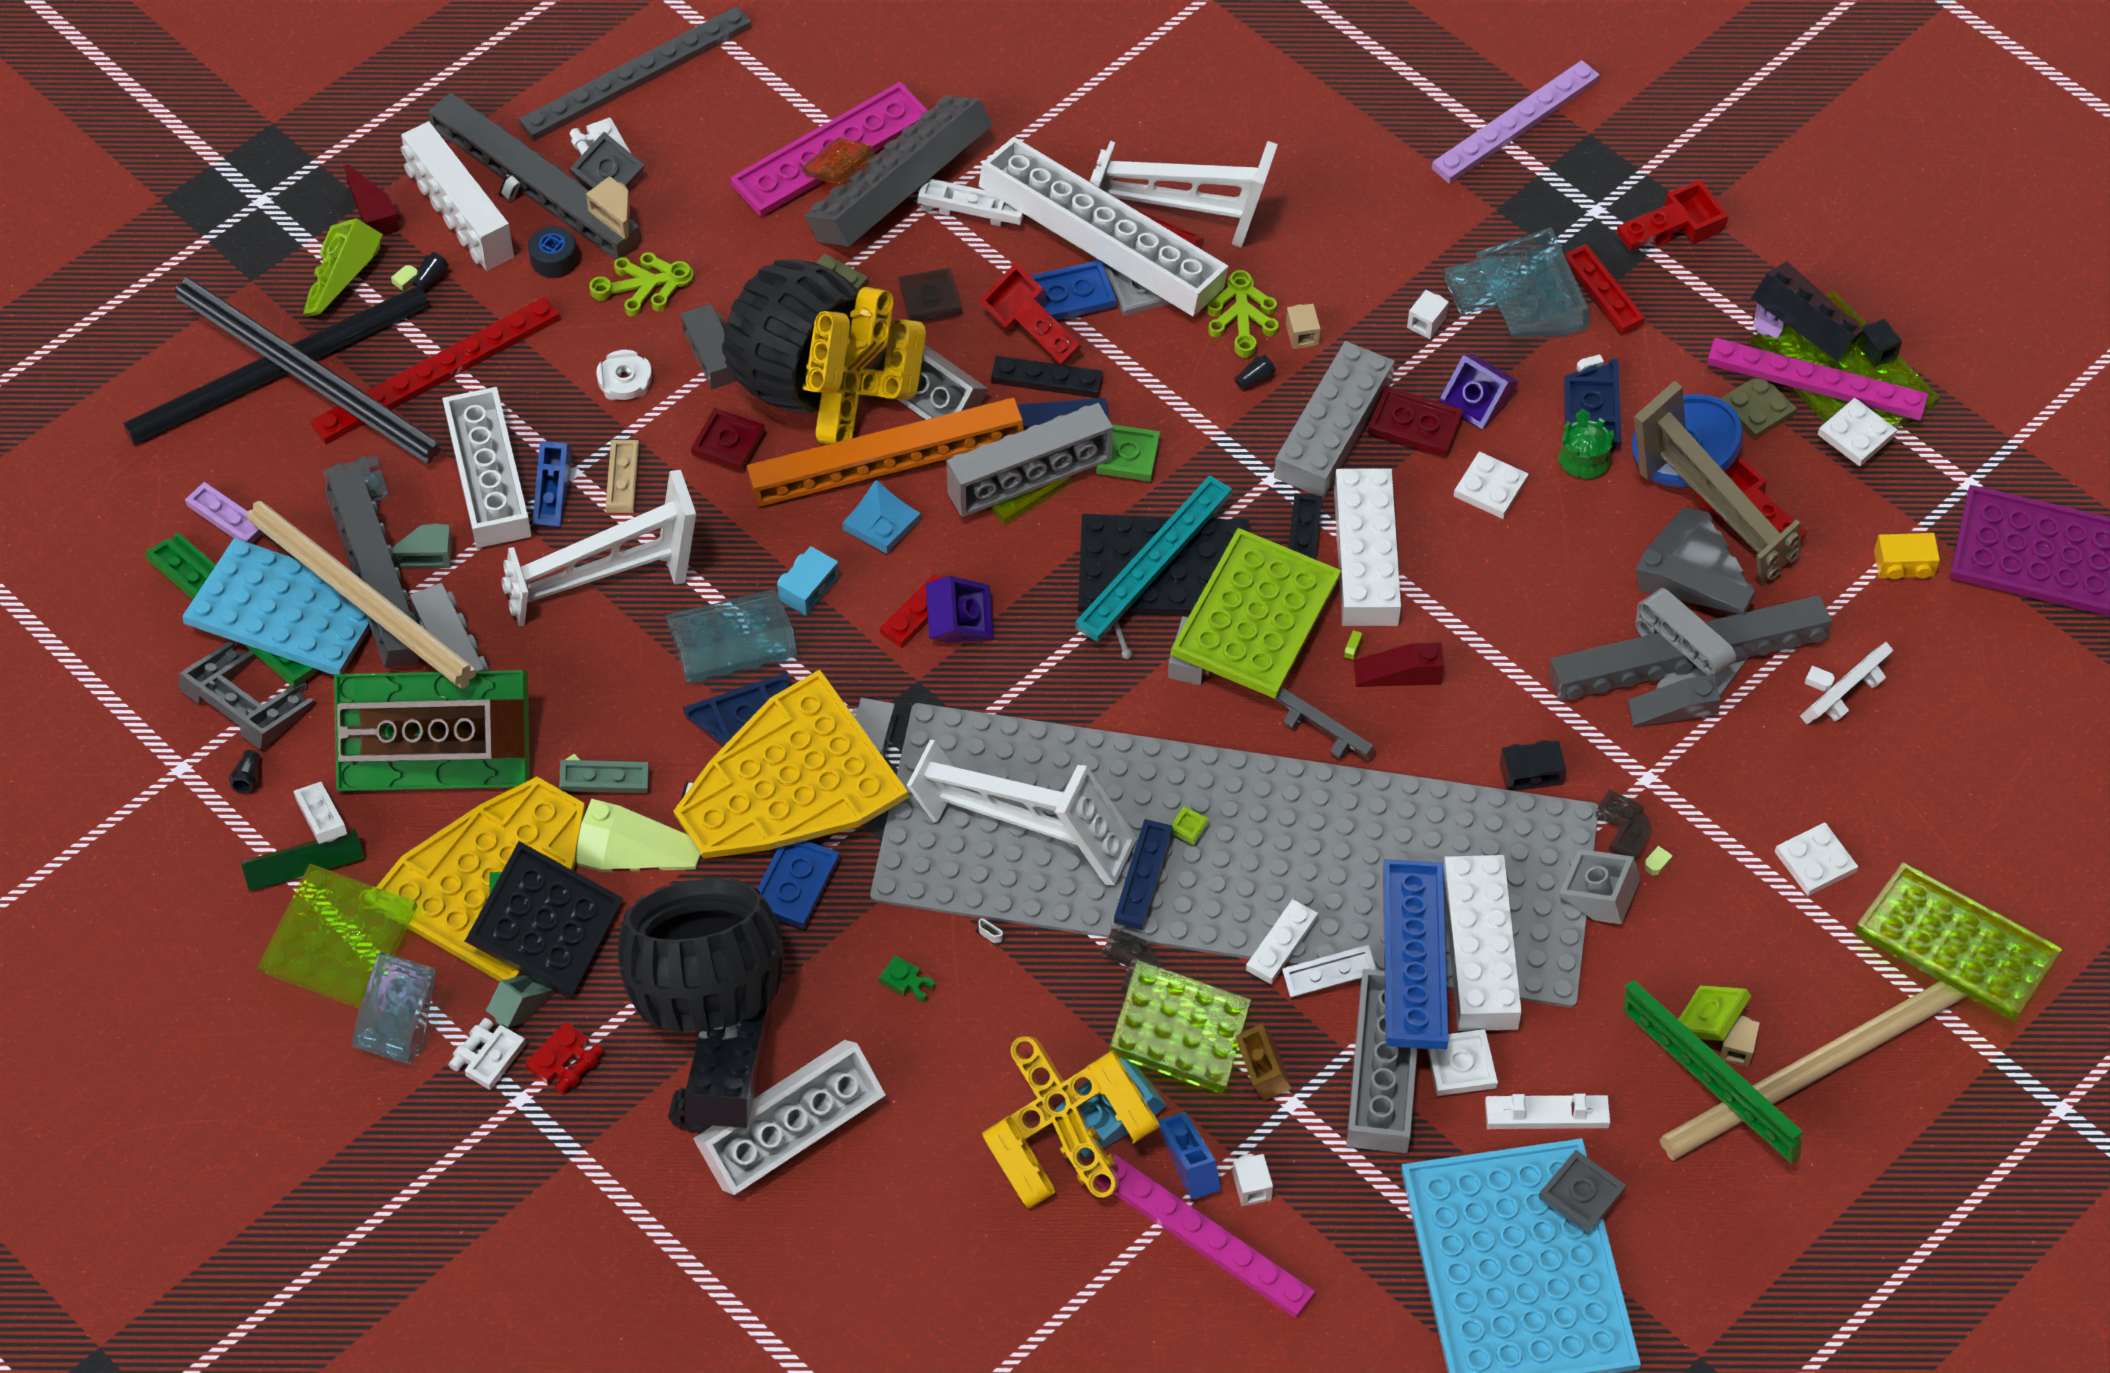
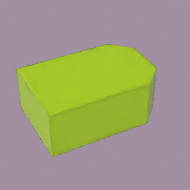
M1352 631L1344 657L1352 660L1355 659L1362 641L1361 632Z

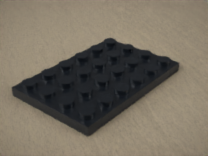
M1082 514L1078 612L1084 613L1171 517ZM1211 518L1124 614L1189 616L1237 529L1240 528L1249 532V520Z

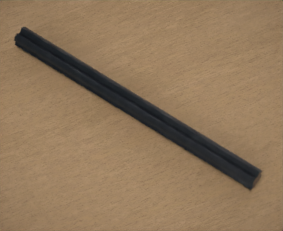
M185 277L182 284H177L174 291L177 293V299L427 464L431 463L433 458L439 455L441 451L439 441L190 277Z
M419 285L414 286L291 345L314 360L319 359L429 307L426 302L427 298ZM264 356L123 422L125 432L132 444L135 445L289 372Z

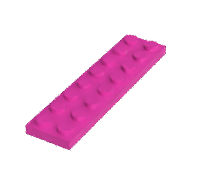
M898 82L730 177V185L762 217L878 151L888 142L897 139L902 134L903 129L916 123L920 119L921 114L928 110L901 82Z

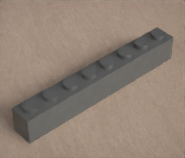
M361 469L328 473L324 491L351 571L416 622L415 614L410 612L408 608L407 591L405 589L402 590L400 585V571L398 567H394L392 562V548L390 545H386L385 528L383 523L378 521L376 502L371 501L368 480H364ZM367 615L384 668L418 663L419 656Z

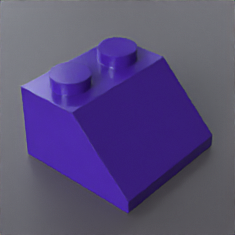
M1475 354L1463 355L1438 402L1464 409L1462 417L1483 430L1507 405L1519 381Z
M947 576L926 584L930 639L949 643L993 639L989 584L954 576Z

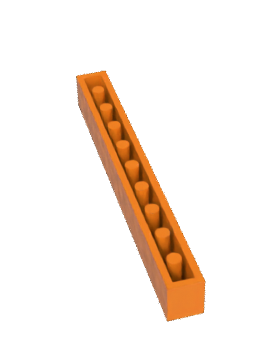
M1010 398L747 465V470L757 507L949 459L957 454H964L977 449L983 444H990L1001 440L1007 435H1014L1024 431L1023 420L1015 399Z

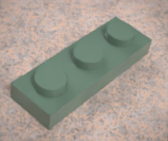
M560 760L559 789L562 791L647 793L648 762Z

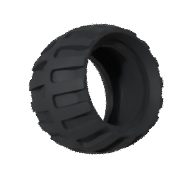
M781 259L774 261V264L765 265L743 286L742 292L737 300L735 299L731 307L728 321L725 323L722 353L726 358L725 364L748 392L769 405L794 412H814L819 410L821 392L803 390L802 387L805 384L806 362H809L814 322L816 316L822 311L845 313L850 321V334L853 318L850 317V312L855 309L859 290L836 271L814 262Z
M718 877L680 881L677 884L657 888L654 892L640 897L624 914L618 940V962L621 978L628 997L637 1012L654 1027H663L673 1032L709 1031V1029L730 1027L736 1025L737 1022L758 1015L760 1010L768 1007L773 1002L780 986L784 960L781 932L770 905L758 889L751 884L746 885L741 880L719 879Z

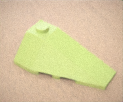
M591 799L581 824L575 865L600 872H613V869L629 868L630 871H640V868L691 870L697 868L701 854L687 834L619 805Z

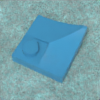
M875 480L862 501L842 522L843 530L888 554L921 521V513L902 502L879 481Z

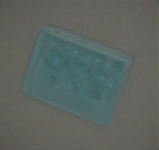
M1552 227L1476 252L1477 260L1511 337L1565 336L1590 327L1589 308Z
M775 589L665 615L686 682H701L707 677L729 675L736 670L757 668L765 663L773 661L782 662L790 657L797 656L792 624Z

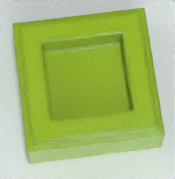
M1183 806L1171 824L1173 826L1172 834L1195 845L1208 826L1209 819Z

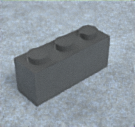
M711 304L681 313L682 331L711 390L736 382L737 380L725 364L726 358L722 353L725 334L723 332L724 321L721 314L715 313Z

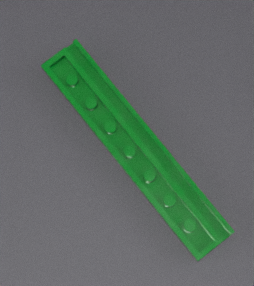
M177 532L172 539L169 540L167 538L146 551V560L193 600L216 565ZM245 645L293 688L314 676L318 670Z
M1634 979L1624 986V989L1628 992L1624 994L1623 1012L1789 1163L1792 1164L1801 1157L1802 1139L1800 1136L1803 1134L1801 1129Z

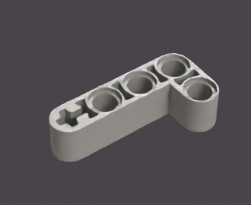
M1660 588L1638 604L1635 625L1641 637L1660 633L1707 675H1716L1735 662L1736 654L1732 646L1665 588Z

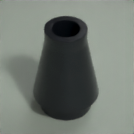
M436 252L426 255L415 278L411 282L412 285H419L421 291L425 292L429 286L447 273L449 263Z
M1263 354L1260 357L1256 356L1239 375L1234 377L1237 386L1244 391L1249 387L1271 379L1276 369L1272 361Z
M245 750L229 775L230 786L238 793L247 794L257 787L260 755L256 751Z

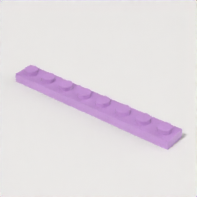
M1581 60L1432 162V170L1449 184L1598 83L1600 74Z

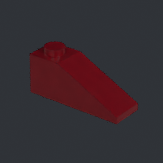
M343 165L347 184L361 221L383 234L382 236L398 232L397 220L402 219L398 205H392L387 193L351 165Z
M1442 642L1411 643L1354 660L1356 687L1441 685L1444 670Z

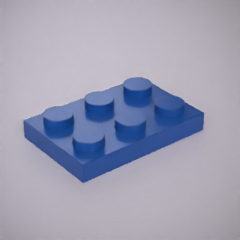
M1101 260L1031 275L1048 293L1039 304L1055 320L1116 307V298Z
M802 841L777 849L757 888L770 905L776 920L805 929L840 860L839 852L809 841Z

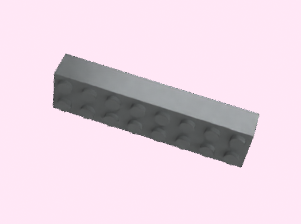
M951 95L942 97L934 108L921 114L920 119L916 123L903 129L902 134L897 139L885 144V149L879 154L867 159L866 164L861 169L849 174L848 179L843 184L831 189L830 194L825 199L813 204L811 210L804 217L817 242L850 246L989 129L993 124L981 100Z

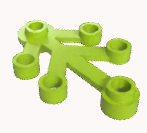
M651 252L641 255L642 268L630 263L627 258L621 257L614 262L616 274L620 276L629 274L636 278L611 283L606 277H596L590 282V293L597 301H605L611 294L639 289L624 304L626 314L635 317L641 313V304L657 285L665 284L659 293L651 297L652 308L655 311H664L668 306L667 299L675 289L680 286H686L693 280V270L686 262L677 261L669 264L656 258L655 254ZM657 269L663 273L653 274L649 271Z
M1237 270L1229 276L1227 288L1207 304V313L1214 317L1221 315L1218 319L1210 321L1208 333L1214 338L1223 336L1225 327L1237 317L1239 336L1235 339L1234 350L1239 357L1247 359L1256 351V339L1250 335L1248 317L1262 326L1264 335L1269 337L1275 336L1278 333V321L1266 315H1273L1276 312L1277 302L1274 298L1267 297L1253 287L1254 281L1248 272ZM1236 296V303L1222 314L1223 305ZM1247 296L1261 304V312L1247 302Z

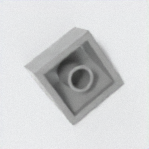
M1578 849L1560 890V897L1593 920L1622 924L1640 882L1635 859L1632 856Z

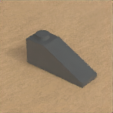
M1715 674L1687 678L1629 699L1628 705L1633 728L1719 714L1720 696Z

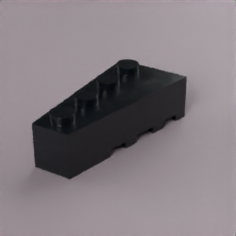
M1787 261L1769 271L1751 297L1752 300L1837 362L1849 354L1864 331L1854 318L1848 316Z

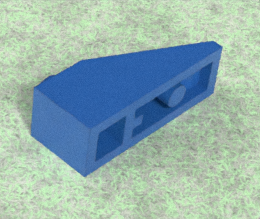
M540 441L533 525L561 527L573 449L567 443Z
M1186 1111L1157 1120L1160 1125L1159 1130L1180 1180L1191 1199L1204 1197L1221 1190L1216 1160Z

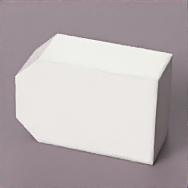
M1600 354L1581 359L1577 363L1576 369L1578 372H1582L1585 368L1593 365L1598 368L1603 366L1604 361Z
M1812 666L1804 684L1825 692L1832 687L1835 678L1832 673Z

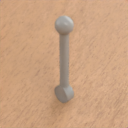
M1117 621L1114 624V628L1122 648L1121 656L1123 659L1128 660L1132 657V651L1127 648L1119 622Z

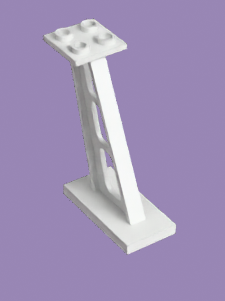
M1110 141L1107 151L1102 149L1090 183L1115 198L1238 217L1240 220L1232 245L1241 248L1278 144L1267 141L1258 168L1110 161L1115 142ZM1112 178L1144 179L1148 180L1149 184L1142 185L1135 183L1114 181L1112 180ZM1156 181L1187 182L1192 184V189L1186 191L1157 187L1154 183ZM1201 184L1239 186L1242 188V191L1237 197L1201 193L1197 188Z
M681 470L670 471L665 505L522 567L519 565L514 547L508 548L507 560L503 561L506 577H502V588L504 594H509L511 616H516L519 627L525 626L528 602L662 558L666 559L674 585L685 583L696 512ZM661 528L658 539L619 552V548L623 543ZM612 548L609 556L574 568L577 562ZM566 567V570L562 573L530 583L532 580Z
M930 740L907 784L911 793L933 822L939 821L947 803H951L1078 845L1105 885L1116 884L1137 839L1086 765H1077L1065 791L1059 792L954 767L937 742ZM959 787H963V788H967V789H971V790L977 791V792L981 793L982 795L977 794V793H974V792H971V791H968V790H965V789H962V788H959ZM992 795L1021 802L1029 810L999 801ZM1038 807L1055 811L1059 819L1043 814Z

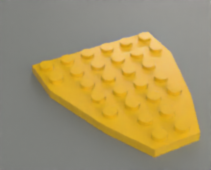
M818 670L771 697L709 761L673 812L702 857L712 858L771 850L857 828L908 799L909 793L821 670Z
M535 777L478 805L404 854L366 899L367 904L498 981L522 976L523 973L464 942L489 896L490 872H502L519 841L574 870L579 834L585 814V804L541 778Z

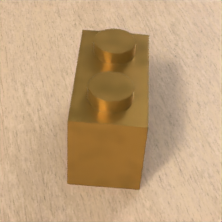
M1263 1024L1235 1036L1251 1082L1264 1101L1292 1089L1274 1039Z

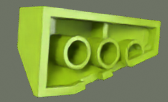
M357 218L331 225L319 254L323 258L321 266L316 267L314 272L318 280L310 288L303 315L310 317L321 314L378 253L380 249L379 242L383 234Z

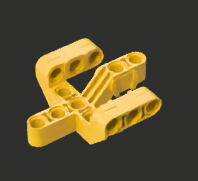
M863 287L859 291L855 309L850 312V317H853L850 334V321L845 313L822 311L816 316L809 362H806L805 384L802 387L803 390L821 392L816 427V438L821 444L828 445L852 439L859 395L910 400L917 393L926 337L925 326L919 321L902 319L895 320L890 326L894 299L889 291L870 287ZM887 347L883 371L864 368Z
M1032 1036L1017 1038L1011 1046V1055L1037 1096V1099L982 1132L993 1155L1022 1202L1028 1209H1031L1056 1193L1026 1140L1054 1124L1063 1145L1059 1149L1066 1158L1070 1159L1078 1172L1077 1177L1080 1184H1086L1090 1192L1097 1197L1112 1195L1119 1186L1118 1175L1112 1167L1116 1164L1112 1154L1107 1156L1097 1140L1101 1137L1094 1127L1089 1128L1080 1106L1100 1093L1105 1095L1116 1112V1119L1123 1123L1133 1143L1160 1127L1155 1115L1114 1050L1064 1081L1045 1049L1036 1038ZM1025 1041L1030 1042L1034 1048V1053L1029 1059L1023 1058L1019 1052L1020 1045ZM1041 1067L1047 1069L1050 1074V1079L1045 1085L1039 1084L1035 1078L1037 1070ZM1083 1077L1088 1078L1092 1083L1091 1092L1087 1095L1081 1094L1077 1088L1078 1081ZM1055 1094H1061L1065 1097L1066 1106L1062 1111L1055 1110L1051 1104ZM1030 1110L1036 1111L1040 1116V1123L1037 1127H1031L1026 1122V1115ZM1085 1147L1090 1148L1094 1152L1095 1159L1091 1165L1084 1164L1080 1159V1152ZM1100 1174L1107 1175L1111 1180V1187L1108 1191H1101L1096 1185V1179Z

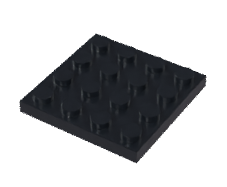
M519 841L464 942L570 999L619 908L623 897Z

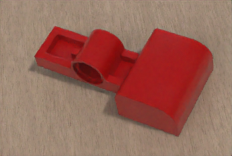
M1698 180L1667 193L1664 207L1618 225L1616 233L1630 251L1651 242L1655 246H1662L1671 240L1675 232L1683 230L1691 242L1696 244L1720 233L1726 227L1729 215L1703 182Z
M1015 262L978 301L1007 330L1011 331L1020 323L1061 365H1064L1082 346L1039 304L1048 293Z
M1738 455L1733 464L1724 472L1781 534L1794 520L1764 494L1767 480ZM1697 493L1701 503L1710 512H1712L1720 521L1725 522V520ZM1801 527V541L1806 538L1807 531Z

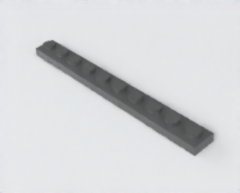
M735 6L519 118V124L534 142L751 29V21Z

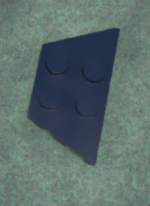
M1618 358L1610 359L1607 365L1598 368L1593 365L1585 368L1582 372H1574L1564 376V425L1567 422L1571 424L1576 422V414L1583 409L1590 414V419L1588 420L1597 422L1599 418L1605 420L1604 427L1608 431H1614L1611 446L1620 449L1621 418Z
M787 673L685 706L683 707L684 715L724 747L771 697L788 688L789 676Z

